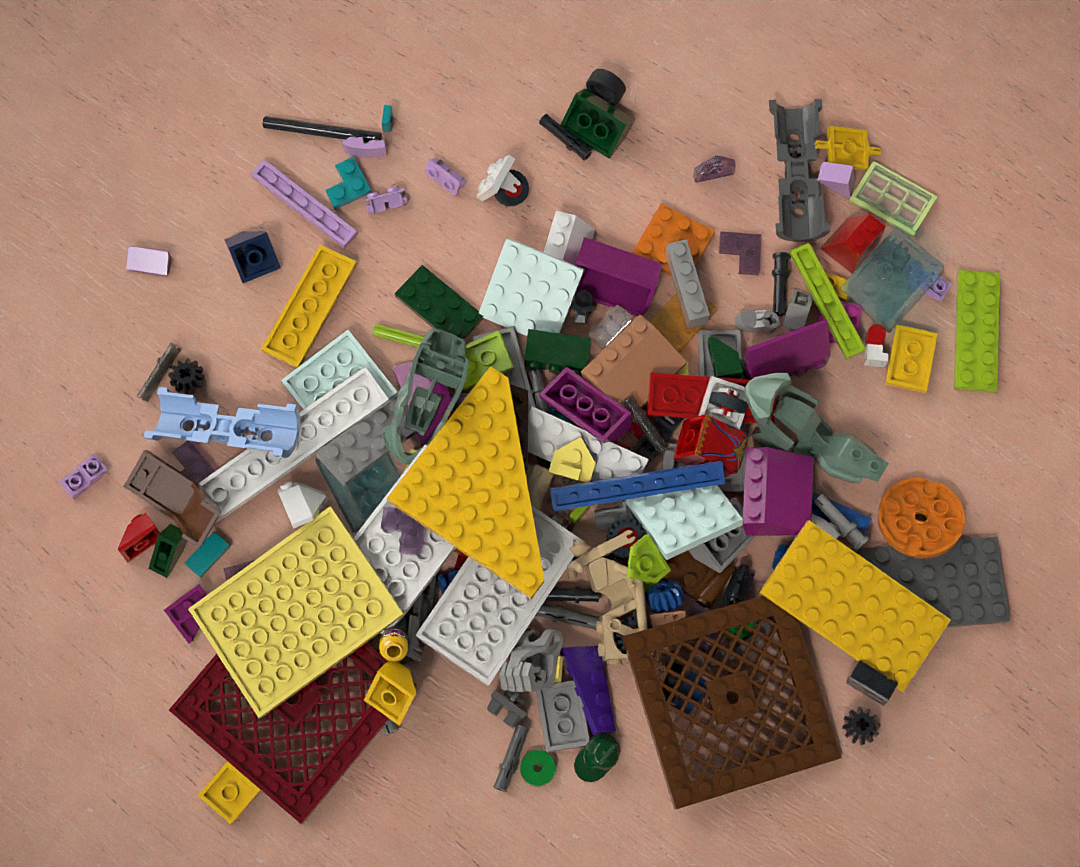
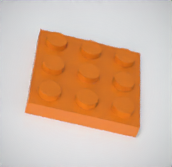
M661 203L632 253L662 263L661 271L671 276L665 256L666 244L687 239L696 267L712 240L715 230Z

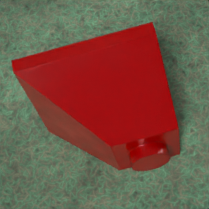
M147 513L139 514L131 520L118 546V551L127 563L156 544L160 532Z

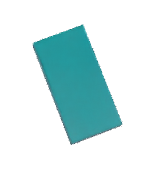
M213 532L204 541L202 547L198 548L184 564L199 578H202L230 548V545Z

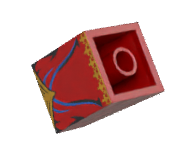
M871 214L846 219L821 247V250L853 274L879 245L886 226Z
M707 414L686 419L682 424L673 460L688 465L722 461L725 476L736 474L741 467V457L747 445L748 433Z

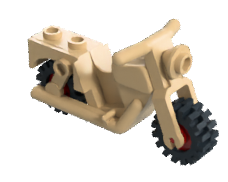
M630 518L620 519L609 528L606 542L590 550L591 546L586 545V542H574L573 547H569V550L578 559L572 561L567 566L568 577L571 580L576 579L577 573H582L584 566L588 565L586 571L593 592H600L611 601L609 612L602 615L599 621L596 622L597 635L601 636V643H598L599 657L602 656L603 661H609V665L622 664V660L628 658L622 640L623 636L653 628L650 625V621L647 622L643 581L626 578L628 567L604 558V556L613 552L614 556H619L621 559H629L630 547L645 535L646 530H643V525L641 523L638 524L635 519L630 520ZM630 611H633V617H628L622 622L616 619Z

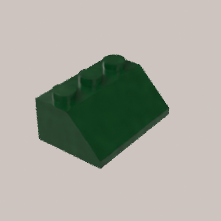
M584 88L575 93L560 125L573 136H578L581 142L610 159L628 135L635 119Z
M528 329L524 367L534 371L540 369L549 370L553 374H560L567 367L581 377V371L589 362L591 338Z

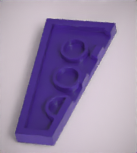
M598 645L561 648L560 654L562 657H565L568 665L566 669L569 676L572 675L576 685L574 689L577 696L581 697L584 705L582 709L592 734L615 732L602 656L599 657Z

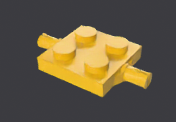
M829 126L827 128V141L816 140L815 142L816 149L827 150L829 163L853 166L854 170L859 171L869 169L868 159L870 155H881L880 147H870L867 130Z

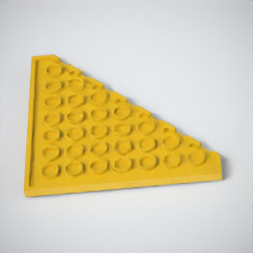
M490 366L389 494L387 501L532 599L543 585L545 579L508 377Z

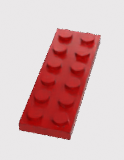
M650 372L647 415L677 418L697 417L710 377ZM719 378L746 387L750 381L745 379ZM776 397L774 399L772 413L774 412L776 407ZM748 405L742 422L756 423ZM771 413V419H770V420H771V421L773 422V424H774V422H775V416Z

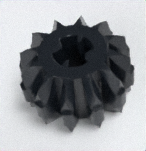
M186 358L185 363L178 360V366H171L173 372H170L168 376L171 379V386H175L177 392L183 390L184 394H188V391L191 389L195 393L196 386L202 388L200 381L205 380V376L202 374L204 370L202 366H198L196 360L191 363L190 359Z
M862 707L857 708V713L851 709L849 711L850 716L843 718L848 724H844L842 729L849 730L845 737L848 738L852 735L853 744L858 739L860 745H864L866 740L872 743L874 741L872 736L877 737L879 735L876 729L880 727V723L873 722L878 716L875 714L870 717V709H867L865 713H863ZM859 722L866 726L863 731H861L860 727L856 726Z

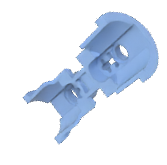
M159 387L157 395L160 399L161 416L157 428H154L153 431L145 430L143 436L145 439L155 441L163 437L209 443L212 440L219 443H227V446L273 452L272 455L275 457L288 458L293 453L298 441L300 414L296 404L287 403L286 407L258 404L259 410L238 408L236 417L218 415L219 405L196 402L194 395L171 393L168 388ZM194 422V428L190 431H185L186 424ZM250 431L253 435H247L246 438L244 434H248ZM272 433L273 436L269 441L265 442L262 440L264 434Z

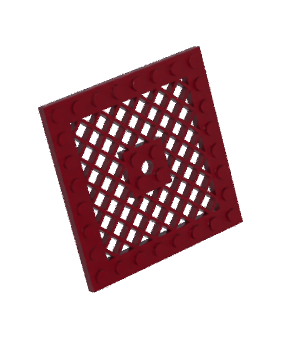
M365 643L348 655L358 666L347 667V657L343 659V667H331L325 672L328 673L329 684L318 685L316 678L313 680V685L309 683L297 692L299 699L295 704H289L287 700L268 713L269 722L258 723V716L253 708H241V698L245 696L240 692V688L233 678L226 679L230 673L218 654H216L171 706L169 711L296 821L303 824L390 720L373 706H370L366 711L364 685L372 684L373 680H364L363 672L365 670L375 678L378 670L388 660ZM359 670L360 681L349 682L348 671ZM344 671V683L333 684L332 673ZM235 683L236 694L225 695V684ZM360 685L361 697L350 698L349 686ZM220 686V695L212 696ZM345 687V698L334 699V688ZM319 689H329L330 700L320 701L324 694ZM236 698L237 709L226 710L225 699ZM221 700V711L211 712L210 701ZM361 701L362 712L351 713L350 702ZM346 702L347 714L335 715V703ZM204 704H205L206 712L202 709V706H203ZM330 704L331 716L320 717L319 705ZM315 707V717L306 718ZM273 711L283 720L273 721ZM253 712V724L242 725V713ZM237 714L238 725L227 726L226 715ZM222 715V725L211 716ZM361 717L352 727L351 718ZM347 718L348 730L337 731L336 719ZM331 720L332 731L321 732L320 721ZM316 721L317 733L305 734V722ZM285 724V736L274 737V726ZM289 725L294 729H297L300 725L301 734L290 735ZM269 726L270 738L259 739L258 727ZM254 728V739L243 740V729ZM238 729L239 740L227 730ZM347 734L342 739V741L339 744H337V735ZM332 735L333 747L322 748L321 736ZM317 737L318 749L307 750L306 738ZM301 739L302 750L291 751L290 740ZM286 740V752L275 753V741ZM270 742L271 753L260 754L259 743ZM255 743V754L244 744ZM332 751V753L323 762L322 752ZM318 753L319 764L308 765L307 754ZM302 754L303 766L292 767L291 755ZM287 756V768L277 769L276 757ZM261 758H271L272 768L262 761ZM317 769V771L309 779L308 770ZM303 770L304 782L293 783L292 771ZM288 772V782L278 773ZM303 786L300 791H297V790L294 788V787Z

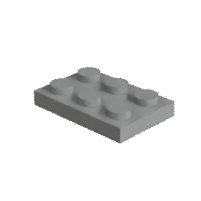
M574 680L554 683L552 688L548 690H536L547 753L585 747L589 742L586 717L582 709L584 705L581 697L577 696L574 688L576 685Z

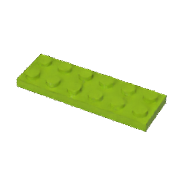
M958 270L955 390L996 393L1000 273Z

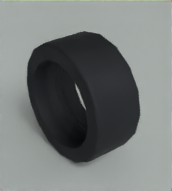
M604 69L594 70L586 82L588 91L611 105L618 104L626 91L624 82L614 73Z

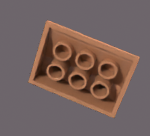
M639 315L581 371L584 380L630 411L631 417H633L648 403L650 372L677 374L687 364V361L651 323Z

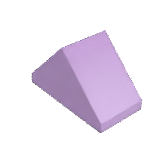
M823 162L817 181L850 198L855 183L853 166Z

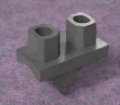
M494 690L487 707L490 713L497 716L502 708H505L509 713L503 722L512 729L520 721L524 722L527 718V713L515 705L517 703L523 707L525 701L520 698L522 692L513 693L506 691L504 695L510 698L508 700Z

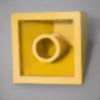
M398 661L386 662L378 670L364 701L399 726L402 724L416 696L410 670Z

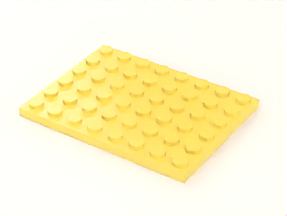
M331 506L317 515L313 521L303 525L188 609L258 718L268 714L405 615Z

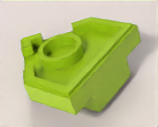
M650 534L644 535L630 547L626 578L657 583L671 571Z

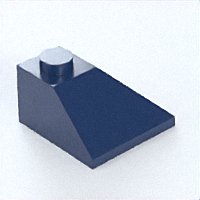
M267 231L242 232L224 239L242 283L281 268Z

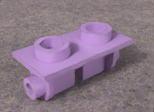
M429 158L425 173L456 196L459 187L463 188L465 186V178L454 170L449 173L448 171L451 167L440 158Z
M399 186L387 189L388 193L380 195L379 191L367 194L368 199H364V202L369 201V205H366L367 212L374 214L385 211V202H388L390 209L404 206L407 203L406 195L402 196L401 192L405 190H400Z

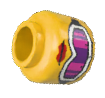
M388 629L381 635L379 650L383 658L394 662L406 656L408 652V637L400 629Z

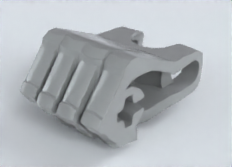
M526 629L511 651L509 663L504 662L499 670L498 675L502 690L526 692L552 688L557 657L563 645V635L559 630L547 629L543 632L542 636L534 629ZM554 636V643L552 645H549L552 637Z

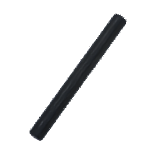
M265 116L262 122L263 127L267 129L347 140L349 137H362L365 143L371 140H382L381 132Z

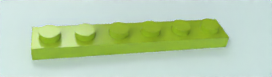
M807 243L791 250L790 256L824 320H827L828 327L844 358L848 360L864 353L866 349L811 245Z

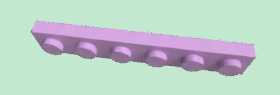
M263 160L251 173V177L342 248L345 249L358 235L354 228L266 160Z

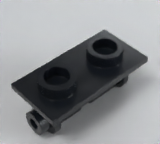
M742 564L737 569L734 568L721 605L729 606L746 601L755 574L750 573L747 565Z

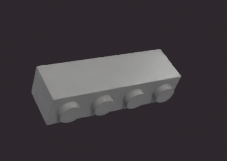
M687 239L666 244L665 256L687 329L708 324L710 314Z

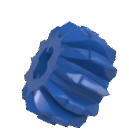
M672 580L655 583L646 592L647 602L653 612L668 613L671 610L675 611L677 607L682 606L684 601L681 586H679L678 582H672Z

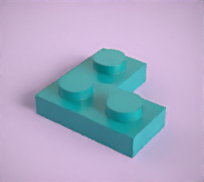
M354 157L335 165L343 182L325 190L334 210L367 196V194H371V189Z

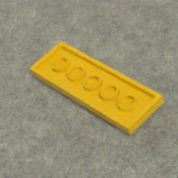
M319 245L264 342L261 351L290 366L298 368L303 363L353 273L357 262Z

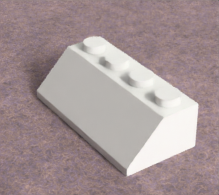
M556 211L544 253L575 265L583 238L586 237L593 240L595 228L575 215Z

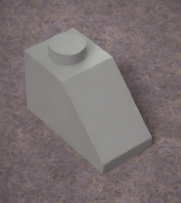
M794 288L783 326L792 331L805 326L813 300L810 292Z

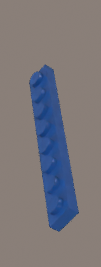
M722 461L550 488L553 510L559 511L725 484Z

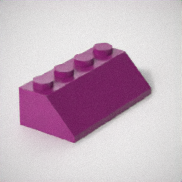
M567 367L539 394L541 399L602 443L619 440L632 426L630 411Z

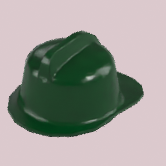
M602 733L594 736L575 758L574 770L578 778L585 782L598 781L616 765L620 753L619 744L616 739L609 734Z

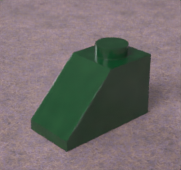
M713 336L709 337L707 346L714 377L741 379L742 372L745 371L743 358L740 359L736 350Z
M170 523L158 534L148 569L165 578L169 577L187 540L181 537L183 532L179 527Z

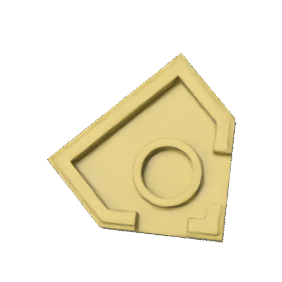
M580 437L554 451L548 472L587 483L592 480L596 463L583 438Z

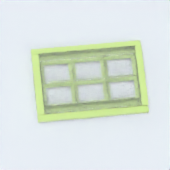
M873 161L849 201L907 234L914 236L933 206L937 196Z

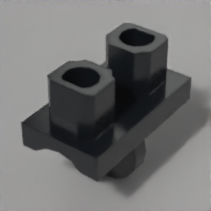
M586 290L578 292L575 296L576 304L572 303V312H575L574 322L576 324L587 325L588 314H593L594 308L591 306L593 297Z

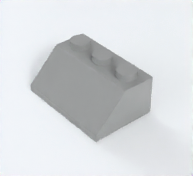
M736 498L728 499L743 519V507ZM742 525L688 551L696 560L720 573L755 536H746Z

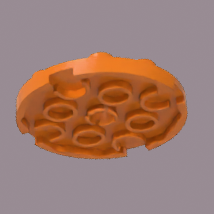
M915 477L899 481L885 492L878 508L877 519L883 537L894 549L914 558H933L943 555L957 544L963 532L965 513L962 503L950 488L940 482L935 483L926 480V478ZM923 514L927 520L925 522L915 519V515Z

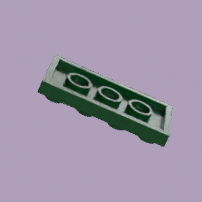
M423 265L394 293L398 300L432 328L446 331L463 340L484 319V315L479 314L476 308Z

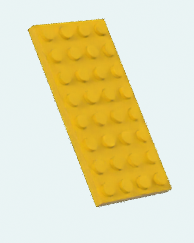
M807 520L759 592L857 662L861 660L887 676L888 680L892 679L897 682L896 689L900 692L905 691L951 621V619L810 520Z

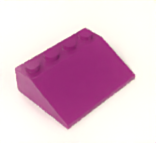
M827 320L816 322L748 347L744 357L745 371L742 372L745 380H752L755 377L773 373H788L789 377L793 375L798 377L807 373L809 369L815 368L817 370L826 366L830 358Z
M768 447L747 448L742 522L746 536L798 535L807 520L812 522L813 457Z

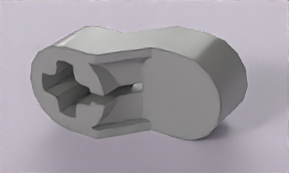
M745 309L735 317L736 326L746 332L761 331L769 333L776 329L780 323L778 315L769 310L753 311Z

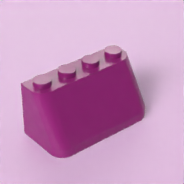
M584 237L575 265L585 270L576 294L586 290L591 293L593 302L634 316H642L647 312L656 290L662 263Z

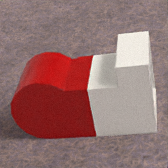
M872 325L866 334L865 366L885 367L888 362V353H882L886 330L881 325Z

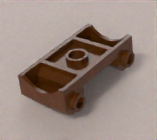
M687 550L668 560L665 559L671 571L662 580L678 582L681 590L696 599L698 604L703 607L712 608L732 575L734 568L728 565L722 572L718 573L696 560Z

